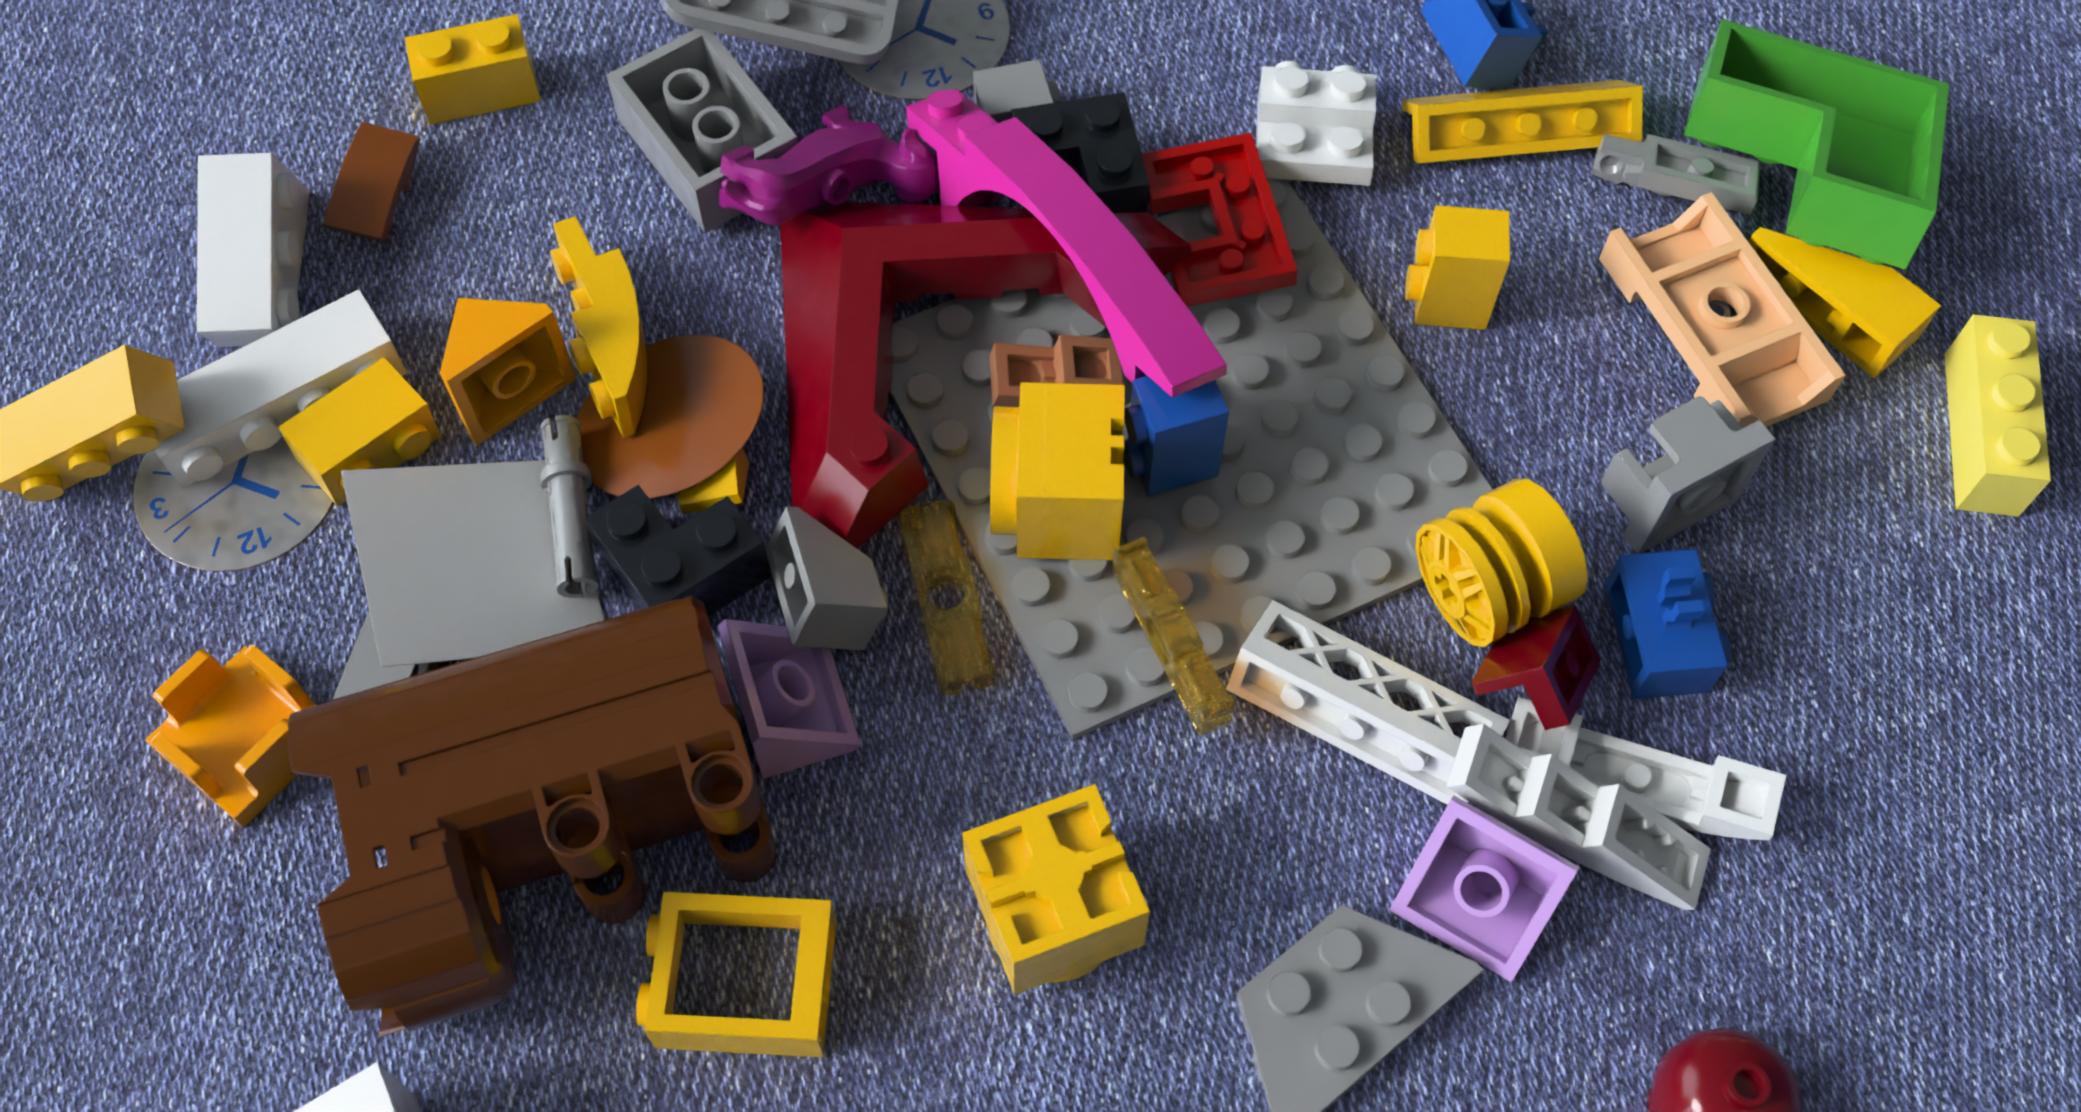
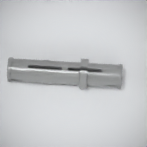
M569 415L555 416L557 432H554L553 421L550 418L545 419L540 426L546 466L541 470L540 481L542 489H545L549 496L557 575L556 590L563 597L581 598L583 597L581 582H585L588 595L595 593L599 588V581L596 577L593 542L583 519L589 515L587 490L591 487L592 475L590 468H587L583 461L580 421Z

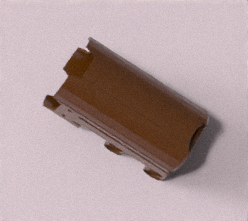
M693 596L679 600L675 599L336 698L331 702L293 712L288 720V752L293 774L332 780L350 877L316 905L323 936L335 976L350 1011L381 1009L379 1037L404 1029L409 1031L417 1030L505 1001L516 982V965L509 924L501 894L502 891L567 872L570 874L572 884L589 914L599 922L611 925L623 923L633 918L642 908L645 899V884L636 854L638 849L705 829L709 844L722 873L731 880L741 883L754 882L764 877L773 867L777 857L776 843L704 602ZM749 832L759 836L758 842L746 852L734 853L726 849L731 839L740 833ZM385 849L388 865L378 868L375 851ZM615 873L625 875L623 883L617 891L609 895L594 894L595 886L601 878Z

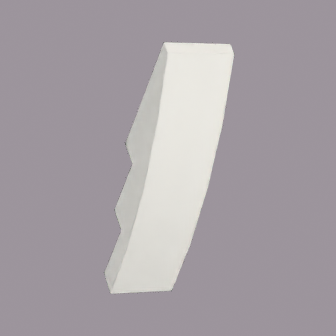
M1485 724L1465 727L1446 786L1448 789L1502 823L1577 863L1683 910H1696L1711 848L1620 784L1598 787L1553 754L1531 757Z

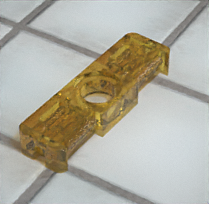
M950 500L907 507L900 512L901 533L938 689L944 695L961 693L962 683L973 681L974 687L979 689L991 686L995 681V663L989 664L990 660L981 628L982 611L968 555H963L955 523V505ZM951 583L959 586L963 590L965 597L958 606L951 609H942L930 602V592L940 584Z
M1142 537L1114 549L1113 573L1196 731L1202 736L1230 724L1232 721L1230 713L1234 711L1235 703L1232 695H1228L1203 649L1204 643L1174 589L1171 590L1149 550L1147 539Z

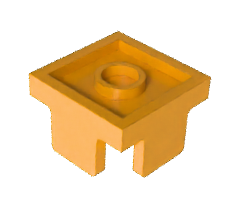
M253 644L250 647L244 646L224 666H221L205 649H200L153 693V698L168 713V718L145 741L244 828L298 775L293 774L291 771L288 752V720L291 713L317 705L292 676Z

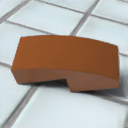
M361 122L339 171L323 225L329 230L386 244L400 192L407 193L421 138L417 135Z

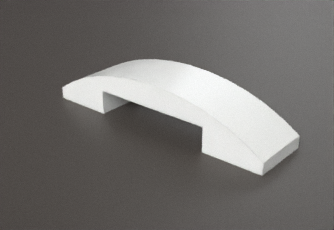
M1521 697L1517 698L1505 739L1531 757L1553 754L1598 787L1620 784L1684 830L1741 839L1770 841L1772 838L1787 775L1720 755L1717 756L1712 766L1582 728L1583 715L1576 713L1570 725L1545 730L1532 701Z

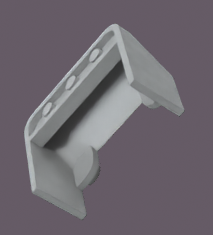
M662 0V5L671 19L685 26L866 65L880 60L889 48L898 0Z

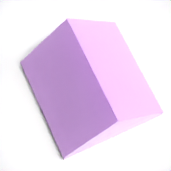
M725 619L717 625L763 779L853 752L861 746L831 649L793 647L788 629L784 626Z
M1453 795L1389 910L1512 982L1578 872L1579 866Z

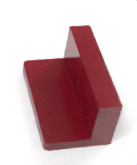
M1576 605L1558 609L1543 618L1529 617L1528 623L1520 630L1512 634L1506 633L1500 640L1493 643L1471 684L1477 695L1524 685L1544 729L1549 730L1571 724L1601 659Z

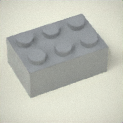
M696 28L606 74L618 120L704 233L743 213L737 209L723 208L719 205L721 184L724 180L729 179L721 173L723 154L747 145L755 150L754 160L778 159L798 143L797 135L712 31Z

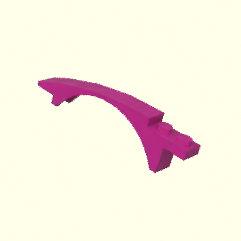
M957 89L937 91L925 100L906 106L908 127L916 130L917 135L937 151L941 205L975 207L986 202L991 205L999 202L1004 194L1029 210L1055 237L1082 276L1106 323L1126 378L1133 383L1134 379L1147 375L1173 398L1226 375V362L1195 316L1135 237L1075 170L1018 118L1014 117L998 123Z

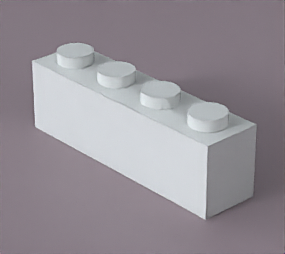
M358 289L178 379L177 384L185 430L159 442V446L155 451L180 487L184 488L196 481L206 480L215 476L223 467L254 451H261L273 446L283 437L278 428L280 425L381 358L385 357L401 376L407 374L391 339Z

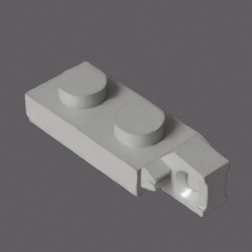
M1604 134L1595 154L1592 175L1616 184L1624 182L1630 186L1636 185V187L1651 190L1662 196H1675L1695 202L1701 196L1712 192L1725 210L1751 215L1758 200L1761 164L1757 160L1651 134L1647 135L1645 141H1631Z

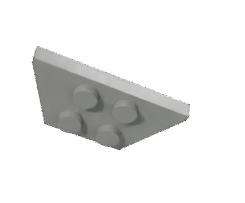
M1340 905L1238 991L1236 1000L1244 1029L1249 1033L1254 1052L1252 1056L1259 1084L1263 1085L1270 1112H1325L1478 979L1484 969L1476 961Z

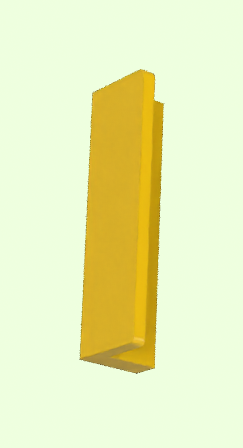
M1609 80L1402 99V111L1412 115L1413 161L1417 163L1596 148L1599 146L1604 134L1631 141H1642L1643 86L1622 80Z

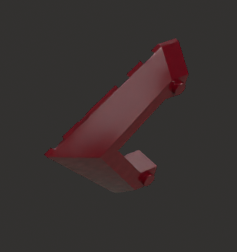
M843 202L836 206L827 203L807 211L784 224H780L792 507H799L849 544L859 549L929 486L917 449L887 423L888 396H891L893 352L891 349L892 323H895L896 303L920 302V295L954 293L956 300L1004 297V290L1039 289L1040 295H1066L1107 328L1093 296L1070 257L1055 237L1026 208ZM1111 211L1135 237L1163 276L1191 253L1190 244L1149 213Z

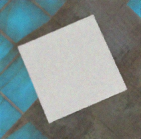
M545 460L341 471L381 667L473 659L604 620L598 593L596 591L588 595L585 582H581L583 597L581 598L563 597L556 590L557 575L549 496L545 489H542L540 481L541 470L546 467Z

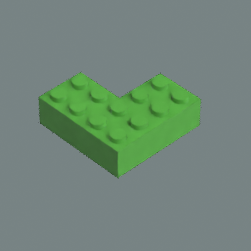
M1722 19L1697 81L1684 135L1696 138L1709 147H1726L1753 155L1756 159L1767 164L1781 163L1798 168L1786 234L1798 237L1805 243L1813 246H1828L1858 255L1863 260L1873 264H1888L1906 270L1937 210L1949 83Z

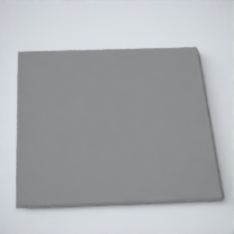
M1267 178L1298 269L1296 285L1188 307L1227 364L1226 375L1215 379L1229 410L1219 475L1215 478L1148 497L1140 476L1131 477L1123 460L1124 503L1119 560L1017 558V536L991 535L990 530L991 446L994 408H992L989 355L994 343L1054 347L1060 334L1111 338L1108 328L1103 326L1066 295H1040L1039 289L1004 290V297L960 300L954 298L892 323L891 349L893 352L891 398L1072 740L1234 668L1242 645L1272 600L1323 626H1327L1423 583L1424 580L1419 570L1415 550L1417 531L1423 524L1435 518H1445L1451 510L1457 507L1473 508V504L1480 496L1493 490L1287 179ZM1209 203L1178 209L1155 218L1186 242L1219 236ZM1168 272L1164 277L1173 287L1172 280ZM1122 369L1123 385H1125L1124 408L1131 406L1133 383L1125 377ZM1125 420L1124 431H1122V436H1124V440L1128 439V432L1126 429ZM1274 626L1266 639L1279 646H1283L1298 638Z

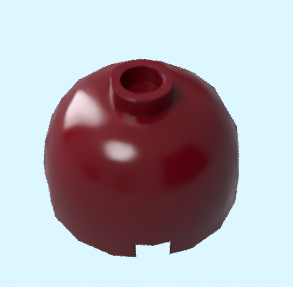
M1726 1027L1690 1034L1667 1051L1655 1068L1657 1070L1653 1075V1086L1648 1093L1649 1112H1802L1803 1096L1795 1073L1777 1049L1751 1032Z

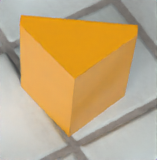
M469 298L457 299L440 375L470 439L478 446L575 381L577 376L554 312L546 303Z

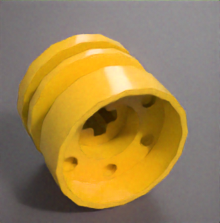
M1514 479L1480 496L1473 504V508L1457 507L1451 510L1445 518H1435L1423 524L1416 533L1415 550L1419 570L1427 590L1444 619L1459 636L1471 645L1485 648L1500 640L1506 633L1512 634L1520 630L1528 623L1529 616L1543 618L1576 601L1586 592L1588 581L1586 559L1573 525L1553 497L1543 487L1529 479Z

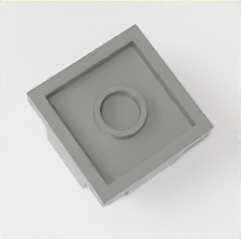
M1701 396L1654 419L1649 431L1667 454L1642 467L1630 450L1626 448L1614 454L1601 481L1605 490L1629 520V525L1623 537L1636 554L1643 553L1733 504L1742 494L1776 438L1760 419L1743 428L1720 400L1709 404Z

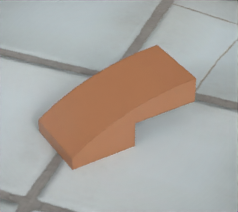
M1060 334L1054 347L994 343L989 355L992 408L994 406L1019 407L1020 382L1123 385L1122 366L1111 338Z

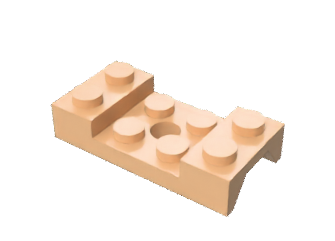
M1712 192L1701 196L1672 224L1632 239L1621 227L1610 231L1599 260L1629 303L1640 299L1644 301L1700 382L1694 398L1698 396L1704 397L1709 404L1720 400L1743 428L1759 419L1768 427L1826 403L1831 399L1846 376ZM1715 300L1723 301L1733 307L1737 316H1720L1710 308L1708 302Z

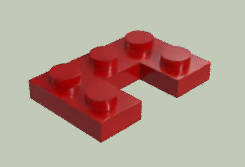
M1252 133L1142 154L1150 184L1148 204L1151 214L1209 203L1219 234L1216 237L1187 242L1191 245V253L1169 272L1174 290L1187 307L1296 285L1298 269Z

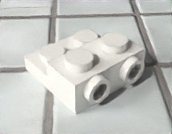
M1284 61L1275 67L1262 66L1257 102L1256 147L1266 177L1370 186L1373 173L1376 74H1362L1357 68L1350 65H1341L1332 71L1308 70L1294 61Z

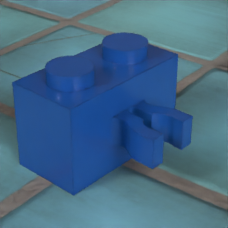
M1426 0L1421 8V12L1432 29L1436 40L1440 43L1464 87L1511 88L1534 50L1540 47L1549 33L1544 24L1535 25L1531 19L1536 11L1532 3H1522L1520 0Z
M1147 375L1133 380L1131 406L1124 408V420L1128 439L1124 440L1123 460L1131 477L1140 476L1148 497L1218 477L1229 410L1216 380L1173 398Z
M1697 549L1620 555L1605 582V588L1632 699L1709 693L1730 663V644L1725 631L1722 629L1718 630L1712 609L1715 599L1713 580L1708 572H1702Z

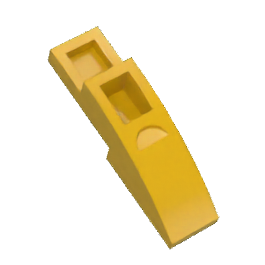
M576 216L553 223L559 248L550 251L555 271L562 285L572 282L575 290L570 291V295L576 310L571 313L577 338L569 340L568 346L579 374L582 376L591 372L595 382L590 383L589 388L601 418L604 419L612 416L622 437L626 438L636 433L643 411L647 388L648 359L637 297L629 269L620 249L617 248L596 256Z

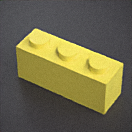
M1973 314L1944 354L1956 510L2019 517L2051 481L2035 321Z

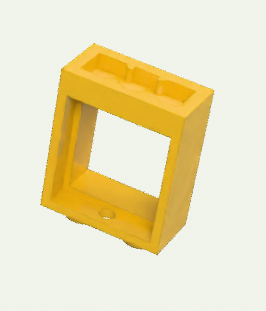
M663 892L660 915L651 914L647 925L646 953L648 957H654L651 983L642 982L639 987L636 1004L637 1025L645 1026L644 1032L655 1049L824 1058L837 919L832 901ZM685 924L800 929L791 1020L674 1015L673 1009Z

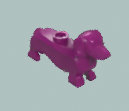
M842 105L822 115V123L829 128H822L809 134L778 159L754 160L755 150L747 145L723 154L721 173L729 179L724 180L721 184L719 205L723 208L737 209L766 224L780 225L827 203L835 206L840 205L848 198L850 193L882 181L895 185V194L903 201L912 203L922 202L928 199L940 187L937 151L928 143L922 142L914 129L906 128L903 131L901 142L888 136L876 123L852 121L851 112L845 105Z

